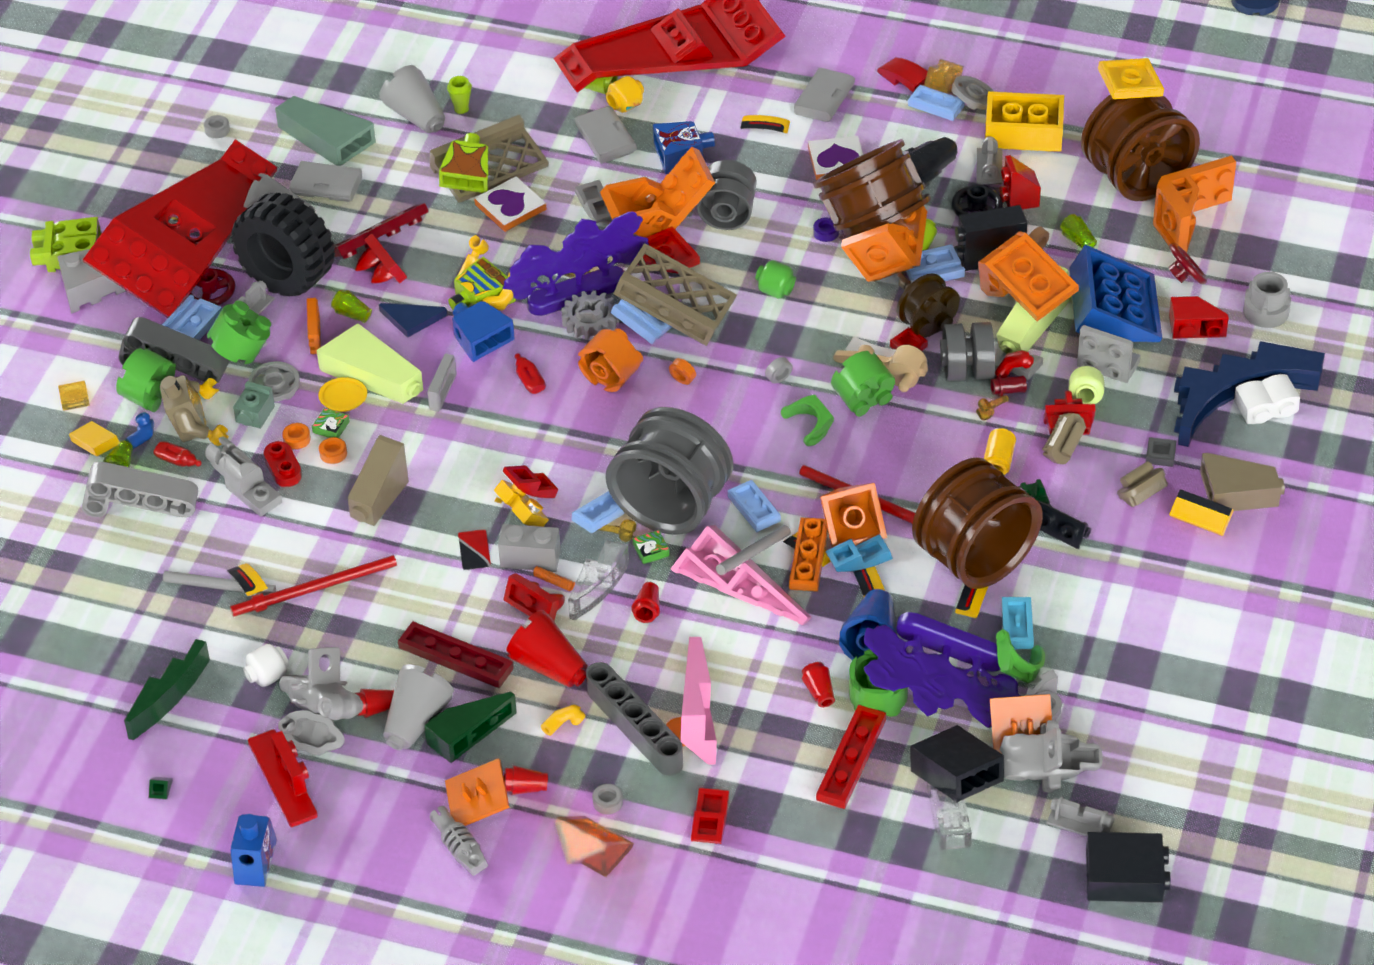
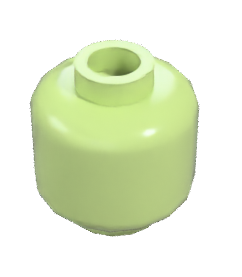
M1081 366L1075 369L1069 379L1068 390L1072 392V399L1082 398L1083 404H1097L1104 395V377L1095 367Z

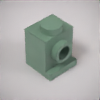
M247 381L244 391L233 406L235 421L245 426L261 429L275 407L272 388Z

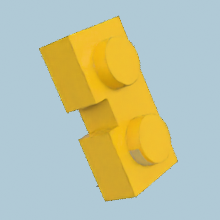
M501 480L494 489L500 497H496L494 502L501 504L504 501L505 504L512 508L514 514L523 524L544 527L549 519L542 512L543 507L536 500L529 498L526 493L519 490L514 483Z

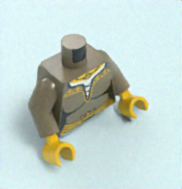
M184 375L179 377L167 376L161 381L160 391L165 412L183 443L194 438H209L214 445L220 446L222 444L219 442V438L224 436L228 439L229 437L226 434L228 429L225 426L219 424L211 431L206 425L199 394L204 399H210L219 391V389L213 388L217 383L213 378H208L202 385L198 381L188 380Z

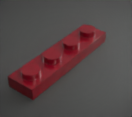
M415 204L334 245L335 257L342 256L343 259H347L358 253L357 248L363 245L365 248H369L364 239L370 234H373L379 241L378 238L385 234L387 237L401 232L400 227L405 224L412 226L423 220L421 216L429 212L426 204Z
M414 621L411 622L398 640L399 649L499 689L514 669V663L510 659Z

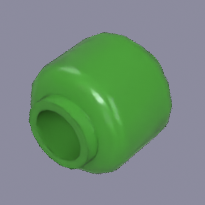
M771 260L765 266L760 265L755 280H758V289L762 293L776 299H781L785 295L789 296L792 292L796 276L793 275L791 267Z

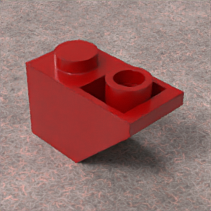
M1011 155L1005 156V167H1001V177L1004 185L1000 187L1002 201H1006L1007 207L1021 205L1022 210L1040 207L1041 187L1035 171Z
M1198 296L1171 297L1169 321L1172 339L1227 336L1229 320L1227 313Z

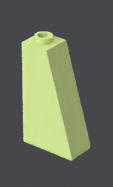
M1060 266L1069 275L1068 269ZM1072 296L1038 322L1016 302L996 333L999 348L1006 354L1020 350L1028 352L1070 302Z
M358 323L317 350L319 369L322 372L337 378L349 377L359 380L366 386L367 390L404 404L423 391L421 371Z

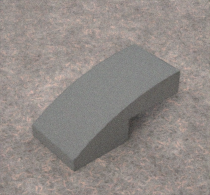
M600 180L576 186L575 193L585 212L596 223L612 219L600 194V191L603 189Z

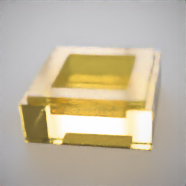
M85 380L58 386L63 411L90 406Z

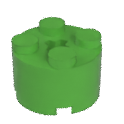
M237 300L234 304H228L223 307L208 331L207 337L208 339L211 337L213 340L211 346L224 358L236 363L239 359L246 360L244 364H250L255 360L269 338L271 322L268 318L259 316L249 309V306L243 301Z
M138 348L125 361L122 369L126 370L123 378L118 376L116 390L118 395L146 410L156 412L161 405L162 399L160 391L161 381L167 376H175L176 364L147 348H144L145 350Z
M862 351L852 355L842 363L845 368L840 373L836 370L832 376V387L848 408L858 417L866 414L869 408L879 404L882 406L887 404L893 397L891 391L895 385V378L874 352L871 354L869 351Z
M870 649L866 650L864 655L858 659L856 656L852 660L849 668V698L854 706V710H856L858 705L886 712V716L889 717L897 716L907 702L908 687L893 692L874 686L870 682L864 666H867L872 660H878V656Z

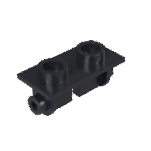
M1038 500L1042 508L1040 531L1076 549H1080L1083 537L1088 538L1092 531L1088 527V523L1081 522L1053 508L1052 505Z

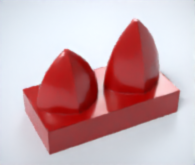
M373 234L364 239L369 248L359 258L355 271L367 270L378 265L373 272L371 283H383L394 277L400 284L407 278Z
M514 573L508 577L503 600L528 616L539 610H544L555 621L557 611L565 602V596L562 594H550L540 588L539 583L529 581L521 575Z

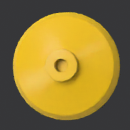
M340 377L326 382L320 388L318 397L320 402L328 409L346 412L356 409L365 401L367 388L359 380Z

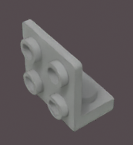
M1085 325L1080 329L1077 367H1095L1104 376L1128 383L1140 363L1141 355L1132 352L1133 342L1131 340Z

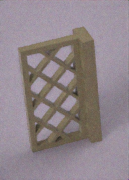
M520 114L474 132L480 136L479 144H486L488 146V160L499 163L497 170L488 168V175L494 176V179L488 182V191L515 176L522 178L549 166V161L524 128V120ZM465 136L462 137V138H459V139H457V140H458V141H464ZM521 138L526 142L525 147L512 145V142ZM451 142L430 150V168L434 174L437 172L439 174L440 167ZM497 148L504 150L502 156L490 154L489 152ZM508 151L522 154L520 160L506 158ZM528 155L536 157L538 162L531 164L524 162V159ZM504 164L517 167L516 171L511 173L501 170ZM449 188L458 203L483 194L472 191L460 193L458 189Z
M645 243L626 272L624 271L614 291V295L705 346L709 344L713 334L737 297V294ZM646 254L655 259L656 264L646 265L643 256ZM673 269L678 272L680 277L669 278L666 270ZM660 271L663 279L652 280L649 272ZM643 273L645 281H642L631 274ZM696 282L702 286L703 290L692 291L689 283ZM683 283L686 292L675 293L672 285ZM666 286L669 294H665L655 287ZM713 295H720L728 301L716 304ZM706 296L709 305L699 306L696 297ZM689 298L692 307H688L679 302V300ZM712 311L715 321L704 316L702 313Z

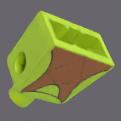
M467 133L464 141L454 140L451 142L439 170V187L479 193L488 191V146L486 144H479V135Z

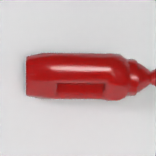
M519 353L515 354V359H517L515 364L516 373L527 391L531 394L543 391L546 383L534 363L525 357H521Z
M159 442L154 449L153 454L158 459L177 466L191 467L196 465L199 467L202 464L201 460H197L189 449L170 442Z

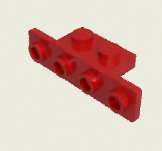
M275 729L249 738L248 745L289 826L295 827L317 818V810L307 793L305 779L309 778V774L304 762L298 763L296 759L298 753L293 741H287L283 732H276Z

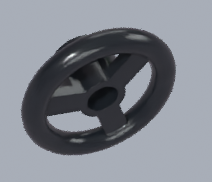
M976 184L964 187L956 192L952 198L951 205L954 213L959 217V215L969 214L965 211L971 209L987 211L1003 208V201L999 193L994 189ZM967 195V202L959 204L960 199ZM988 196L994 199L995 208L987 205Z

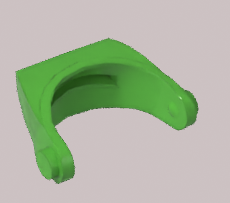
M816 395L801 398L793 404L783 407L780 413L784 419L797 414H809L817 417L818 421L815 428L803 439V443L806 446H813L819 443L826 436L834 422L833 415Z
M1000 630L996 635L998 664L1001 672L1028 684L1033 682L1045 663L1043 647L1036 645L1032 648L1028 663L1012 646L1009 632Z

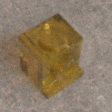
M939 59L937 65L929 67L924 86L944 93L952 92L954 80L958 76H962L964 66Z

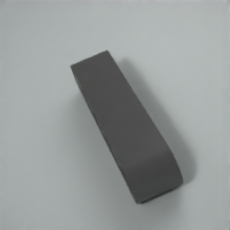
M603 662L591 664L586 670L589 697L660 773L673 776L682 771L683 746L680 739L611 666Z

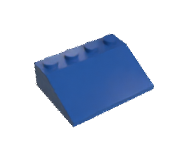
M1085 245L1069 267L1070 277L1079 285V291L1072 295L1075 332L1080 334L1081 327L1085 325L1131 340L1132 342H1160L1162 340V330L1154 274Z

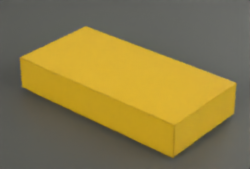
M93 421L69 433L73 443L97 457L119 444L117 435Z

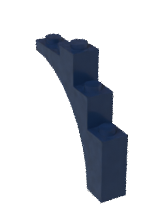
M1260 341L1257 352L1252 351L1250 359L1222 354L1220 364H1214L1213 371L1185 366L1182 377L1177 376L1174 386V393H1179L1177 402L1178 405H1181L1179 413L1183 414L1182 417L1177 416L1174 433L1179 434L1178 445L1189 447L1193 435L1201 423L1216 409L1234 400L1236 387L1243 383L1263 381L1274 375L1285 374L1288 375L1295 389L1318 391L1325 353Z

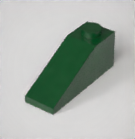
M510 691L445 709L439 715L432 717L424 725L427 744L448 762H454L517 713L515 694Z

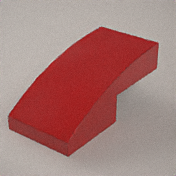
M897 57L879 67L877 71L894 86L901 82L912 92L919 85H925L928 73L926 69L918 64Z
M526 465L507 466L503 469L504 474L514 485L527 495L538 498L556 497L559 489L544 473H533Z
M699 788L696 811H694L691 841L722 844L730 797L729 790Z

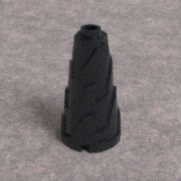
M947 137L935 141H927L915 148L911 147L903 151H909L910 158L926 188L930 185L929 182L942 173V169L956 159L958 153L957 144Z

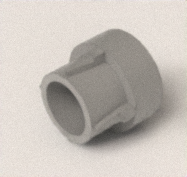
M1274 271L1262 272L1256 275L1253 281H1250L1249 289H1246L1243 313L1252 324L1264 328H1273L1287 321L1291 297L1289 295L1290 288H1287V280L1282 275Z

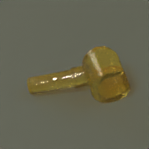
M1004 395L989 402L987 399L982 398L978 402L979 409L976 410V413L981 420H988L994 415V408L1008 402L1009 398L1007 395Z
M627 519L622 521L620 526L605 525L598 530L619 534V538L622 541L628 542L636 531V523L633 520Z

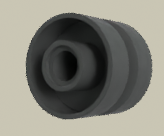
M720 160L708 166V169L715 184L697 204L698 214L706 224L716 229H738L750 220L757 185L756 176L748 166L738 161Z
M991 322L972 323L970 338H966L962 323L943 325L942 340H940V359L947 382L965 381L967 365H971L975 380L994 379L995 346Z

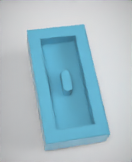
M1002 597L1003 630L1009 632L1012 646L1014 649H1032L1034 637L1031 597Z

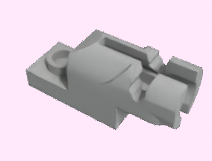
M224 436L219 438V442L223 445L221 452L212 443L207 446L205 451L206 458L211 462L213 468L224 476L226 488L260 517L283 503L281 494L264 481L261 468Z

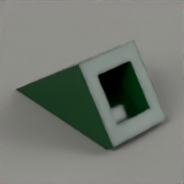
M151 778L149 780L148 798L168 799L173 778Z

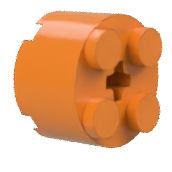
M616 328L614 331L610 329L600 330L578 353V356L581 358L578 361V366L583 375L595 386L598 383L606 386L603 390L607 392L618 391L643 362L642 354L628 340L627 334L619 328Z

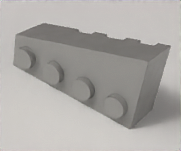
M90 249L57 256L71 314L79 311V306L89 302L94 305L101 302V297L113 292L116 295L126 292L125 289L83 262V258Z

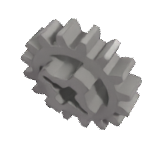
M583 291L581 297L572 295V301L566 300L565 307L561 309L563 327L567 328V333L574 332L575 338L585 335V340H588L590 336H595L600 330H615L616 323H619L620 320L610 313L615 305L614 298L606 299V293L598 296L596 291H592L591 295H587Z

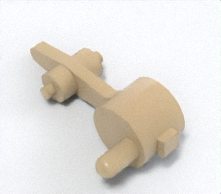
M861 345L858 351L837 350L833 359L838 363H843L856 353L869 351L873 354L875 351L870 345ZM911 345L899 346L891 357L877 355L894 376L895 385L898 386L901 392H907L909 388L914 387L920 376L925 377L928 371L926 356L921 350Z

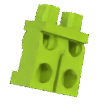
M98 217L64 220L55 224L53 221H45V229L32 230L31 237L34 247L30 248L32 265H46L48 272H56V269L60 270L57 256L91 249L102 234Z

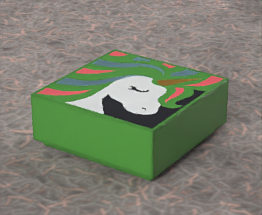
M324 408L312 425V431L315 434L328 438H339L350 422L349 415Z
M659 530L633 538V546L643 564L670 556L669 548Z

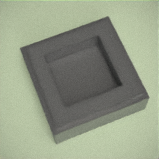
M1149 437L1146 462L1149 461L1152 465L1173 467L1177 440Z

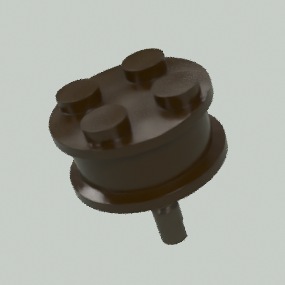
M902 273L897 274L900 279L898 285L905 290L897 304V316L903 323L910 324L911 330L916 335L930 337L943 331L944 324H953V318L959 309L960 296L954 288L946 286L944 279L940 275L934 273L926 274L911 283Z

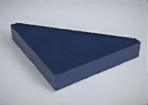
M392 303L379 304V311L407 338L448 316L447 308Z

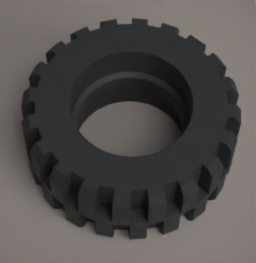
M276 192L261 196L237 217L232 229V242L235 243L233 250L235 254H238L240 265L246 268V273L251 278H255L257 282L263 281L268 291L274 294L279 292L280 296H299L302 293H306L332 268L335 257L334 241H331L332 234L329 229H326L325 221L322 217H318L315 214L316 210L311 206H306L304 204L305 201L300 198L294 199L293 195Z

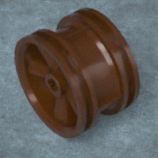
M1110 94L1091 113L1081 136V149L1085 158L1098 171L1107 174L1110 183L1125 198L1132 201H1147L1156 198L1157 184L1161 176L1191 168L1200 146V136L1196 126L1183 113L1173 109L1170 101L1164 95L1158 97L1113 99Z
M903 139L893 141L861 155L813 182L815 189L821 188L822 190L818 196L823 201L830 215L835 231L841 230L843 233L839 237L841 243L845 238L888 223L891 224L914 212L931 200L929 194H923L922 192L926 186L917 173L909 151L903 152L901 149L905 145Z
M969 458L949 468L928 489L916 510L912 524V534L917 545L945 565L966 586L973 589H981L1002 580L1026 557L1036 541L1041 528L1042 508L1037 500L1022 488L1013 484L987 460L983 458Z

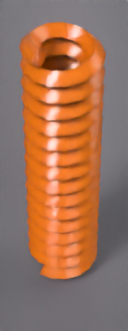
M536 566L533 570L534 577L565 590L571 591L575 587V582L560 577V575Z

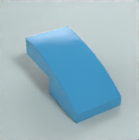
M880 534L856 546L852 539H849L826 551L837 572L862 570L893 559L889 548Z

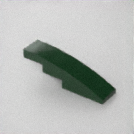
M195 639L184 660L172 658L161 679L149 676L124 719L128 739L135 740L159 722L195 684L210 661L206 641Z

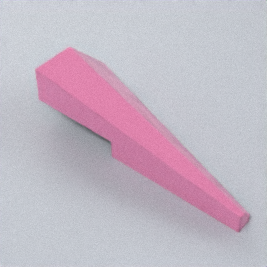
M716 525L707 526L691 548H686L671 568L675 573L688 576L699 583L712 586L728 595L765 608L776 615L796 621L798 624L804 625L812 618L751 559L728 573L719 575L716 571V566L742 550Z
M689 637L681 717V742L708 765L716 764L717 740L710 711L711 681L702 638Z

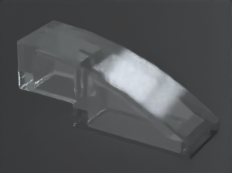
M606 540L598 560L586 558L568 599L570 619L576 620L589 612L614 589L629 565L627 544Z
M927 783L934 828L938 836L940 850L971 848L972 832L965 800L956 803Z

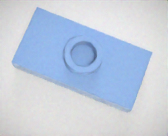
M919 85L908 99V106L951 121L955 120L965 104L958 97Z
M753 480L728 490V498L756 532L781 522L780 513Z
M608 491L572 512V521L593 533L622 516L625 512L616 504Z

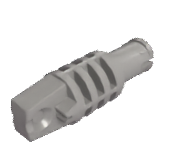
M445 806L437 808L441 816L433 810L429 816L430 820L440 830L442 842L456 861L473 876L487 868L488 864L480 850V845L465 825L456 822Z

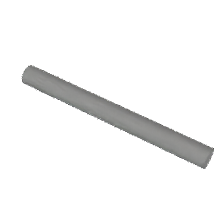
M783 525L716 566L717 573L719 575L728 573L789 536L791 533L790 528Z
M164 571L163 582L245 593L238 582L232 579ZM266 584L268 589L256 594L263 593V595L276 592V585Z

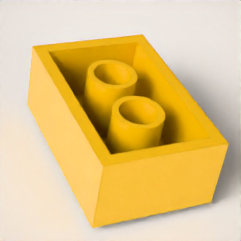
M988 91L985 139L987 137H994L998 142V148L1061 152L1064 95Z

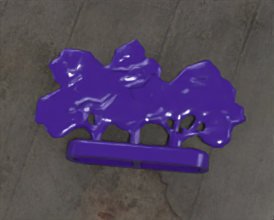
M633 211L627 212L614 218L604 230L598 228L596 221L581 218L575 226V231L568 234L563 240V248L560 251H552L545 245H529L510 268V277L504 281L503 289L512 290L513 298L522 300L527 298L528 311L536 316H543L561 310L565 307L566 300L572 301V295L581 297L583 291L587 295H591L592 291H596L598 296L602 293H606V295L613 293L620 277L624 273L621 267L614 265L616 263L630 265L644 243L649 245L648 238L633 235L639 229L643 218L637 216ZM611 256L613 260L612 262L607 264L608 258ZM597 266H598V268H599L598 270H595V271H592V272L587 273V272L590 271L593 267H597ZM574 273L576 275L574 278L556 283L565 274ZM558 274L557 278L553 280L552 276ZM544 275L549 278L550 282L547 284V281L542 284L538 277ZM534 282L537 286L531 287V283Z
M906 612L898 617L897 634L887 625L877 626L875 629L866 628L864 643L878 656V660H872L867 666H864L870 682L876 687L893 692L909 687L913 692V703L927 717L935 714L938 708L945 710L953 707L954 699H962L968 706L971 715L985 727L991 728L990 698L1021 696L1018 693V682L1014 677L1007 674L992 676L987 672L1000 671L997 643L914 612ZM908 646L913 647L911 653H908L906 651V648ZM923 647L941 654H927L924 652ZM949 657L968 663L972 667L964 670L956 668L950 663ZM973 671L974 676L969 677L967 673ZM977 671L981 672L980 676L986 677L989 686L981 684ZM991 678L997 680V686L992 683Z

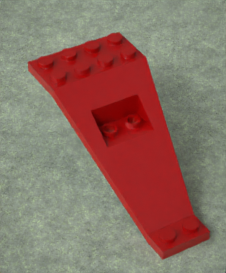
M706 0L700 5L683 10L677 8L670 14L575 42L553 59L578 93L596 78L745 67L786 36L759 0Z
M235 139L221 159L114 217L85 255L83 262L169 318L186 300L232 235L234 222L247 209L244 207V203L254 180H261L258 176L260 173H264L272 178L278 170L277 166ZM173 217L178 218V222L175 224L169 223V220ZM192 232L200 233L197 238L190 237Z

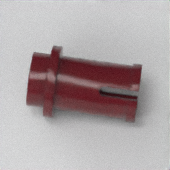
M999 375L991 379V392L993 395L1002 397L1003 394L1026 393L1027 382L1024 375L1001 378Z

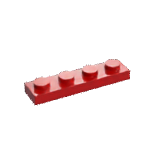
M862 705L857 706L816 793V801L842 809L846 808L886 722V712Z

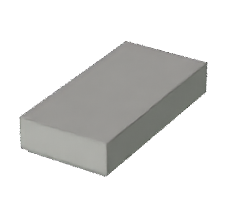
M444 355L427 391L429 408L432 411L439 412L457 375L454 355Z

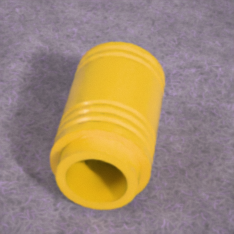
M1004 428L994 429L989 433L983 459L991 463L1004 475L1010 470L1016 436Z

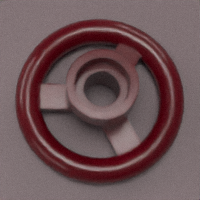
M1171 243L1169 249L1176 258V261L1168 267L1171 273L1181 283L1191 275L1199 284L1205 285L1207 277L1199 266L1179 245Z
M208 268L196 286L202 289L201 299L215 305H221L234 294L236 284L233 277L226 271ZM227 287L224 294L211 299L212 294L218 289Z

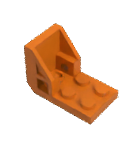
M691 147L661 183L647 177L608 184L600 191V194L612 220L632 211L637 216L642 217L643 221L639 229L633 234L647 238L671 226L676 229L712 188L715 181L700 150Z
M1232 155L1161 176L1156 189L1153 225L1168 246L1171 243H1176L1187 253L1196 225V217L1193 212L1232 201L1236 160Z
M922 206L891 224L888 223L842 240L841 248L867 282H874L918 267L921 262L928 211Z
M1019 231L978 262L981 290L987 296L1004 297L1009 293L1037 322L1079 291V285L1025 232Z

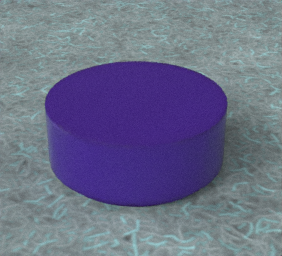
M828 217L816 220L813 225L814 237L822 242L835 240L839 236V231H835L834 224L831 218Z

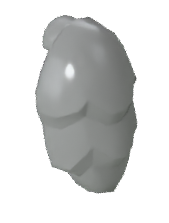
M301 710L289 713L278 723V729L283 732L287 741L292 740L297 750L306 751L310 754L320 756L327 751L342 747L345 742L344 734L335 726L332 719L325 718L320 714H314L311 711Z

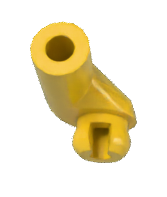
M573 704L555 710L541 724V729L545 734L551 736L567 720H570L573 725H578L585 719L586 715L580 710V706Z

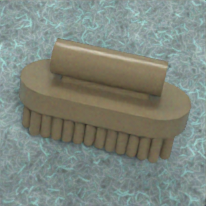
M1075 413L1059 416L1060 418H1058L1057 424H1055L1054 430L1047 440L1048 442L1042 448L1044 451L1043 455L1053 463L1066 464L1085 431L1084 419Z
M1147 461L1120 479L1124 487L1118 490L1117 494L1121 500L1131 507L1139 505L1144 500L1167 487L1166 474L1163 468L1154 469L1153 465Z

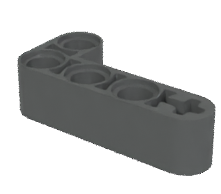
M136 317L132 321L122 339L118 356L120 363L124 365L127 358L136 349L141 348L145 350L144 348H147L175 363V370L204 382L208 378H213L217 383L221 380L230 360L218 354L211 345L143 317Z

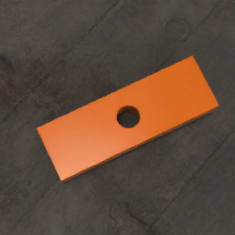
M800 518L789 580L790 590L818 591L828 536L825 519Z

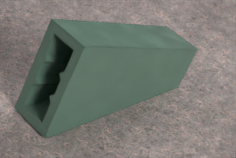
M296 96L291 97L275 108L277 124L280 129L334 165H343L376 143L374 123L369 120Z

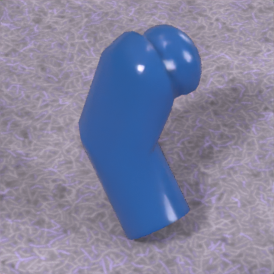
M146 412L136 416L137 431L125 438V442L131 450L137 448L153 436L155 423Z

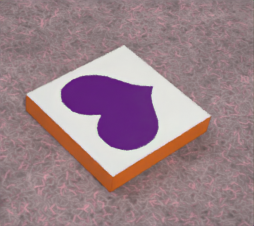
M858 136L808 141V150L816 180L841 165L863 155Z
M516 176L474 198L475 205L504 232L547 210L546 202Z

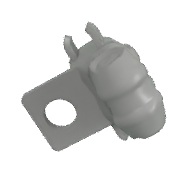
M339 647L309 649V675H285L280 678L279 685L281 691L289 695L291 703H294L303 710L320 714L332 720L351 719L363 710V702L360 696L346 690L342 686H345L348 683L347 681H340ZM324 654L329 657L330 661L326 671H322L319 666V660Z
M1048 720L1047 723L1040 726V734L1038 735L1015 734L1004 736L1000 751L1004 755L1005 778L1017 781L1027 779L1033 781L1042 780L1044 792H1054V790L1060 789L1061 780L1074 778L1086 770H1098L1102 766L1103 761L1102 750L1098 744H1086L1075 736L1061 733L1058 722Z

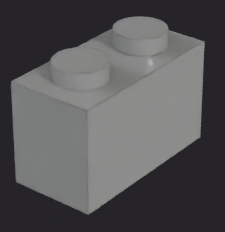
M502 524L498 543L500 568L534 570L538 566L550 572H557L561 552L559 528Z

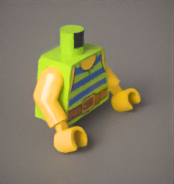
M474 235L469 240V246L473 251L467 255L461 270L454 279L456 295L448 299L449 305L453 310L459 303H465L468 307H471L480 301H485L499 311L504 310L509 304L516 301L513 298L512 290L503 289L504 281L510 277V272L506 276L484 256L480 259L478 258L479 255L485 254L488 251L489 246L484 239L481 241L477 235Z

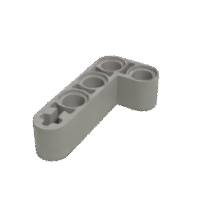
M96 462L90 468L82 510L88 516L102 517L107 512L109 502L177 517H190L195 512L198 486L189 480L107 462Z

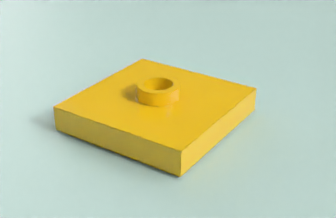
M1149 58L1099 61L1098 71L1113 99L1163 96L1164 87Z

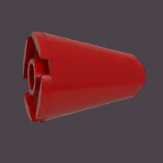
M544 610L535 612L528 618L532 622L526 628L521 625L511 638L506 649L509 653L507 656L511 660L569 688L574 685L580 686L587 678L586 670L588 665L549 614Z

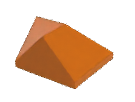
M875 483L838 488L820 496L832 548L849 539H852L856 546L879 534L882 539L887 538Z

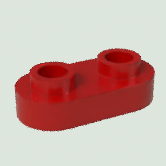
M282 441L268 444L264 449V459L276 484L282 487H292L298 484L302 478L301 467L291 447Z

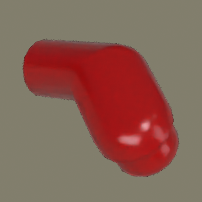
M1024 350L1009 352L995 370V374L997 376L1000 375L1001 378H1006L1013 368L1024 367L1028 369L1033 365L1034 358L1029 355V352Z

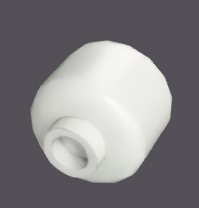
M265 644L246 656V667L243 668V671L250 683L256 682L261 687H267L286 675V668L289 666V662L284 651L279 646L274 647L271 644Z

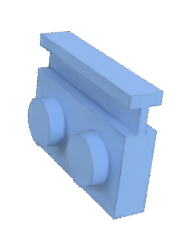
M952 244L922 251L920 266L906 270L912 281L931 273L940 275L944 281L965 277V268L961 266V261Z
M190 294L162 325L200 340L211 328L222 307L203 299L196 300Z
M623 299L618 304H615L610 312L651 344L672 328L670 325Z

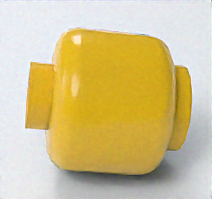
M622 77L609 84L606 93L607 103L614 110L621 113L627 112L642 103L644 87L639 80H635L633 77Z

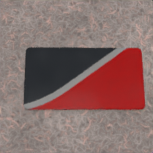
M486 530L459 532L458 538L463 570L491 567Z

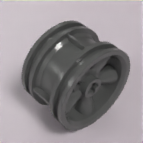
M658 407L647 411L639 419L631 431L627 443L618 450L609 463L605 479L613 500L633 520L651 530H659L660 533L680 535L693 531L700 524L710 508L711 500L722 490L732 474L733 457L723 437L709 423L685 410L672 407Z

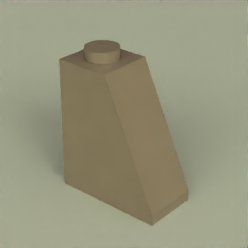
M382 435L378 436L348 496L350 517L359 522L375 526L408 484L404 443Z
M1202 453L1200 474L1208 500L1230 507L1234 511L1279 507L1280 496L1285 493L1283 478L1278 477L1274 466L1212 453Z

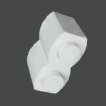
M1279 374L1268 377L1263 381H1249L1237 386L1234 401L1247 424H1261L1272 417H1289L1298 412L1300 397L1288 375Z

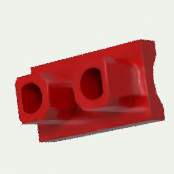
M1065 391L1064 399H1054V405H1045L1043 423L1047 424L1051 435L1060 415L1067 413L1079 414L1084 419L1086 426L1083 435H1089L1096 412L1095 404H1083L1082 398L1072 399V392Z

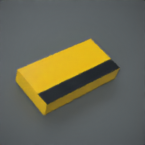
M1180 489L1169 516L1223 537L1234 510Z

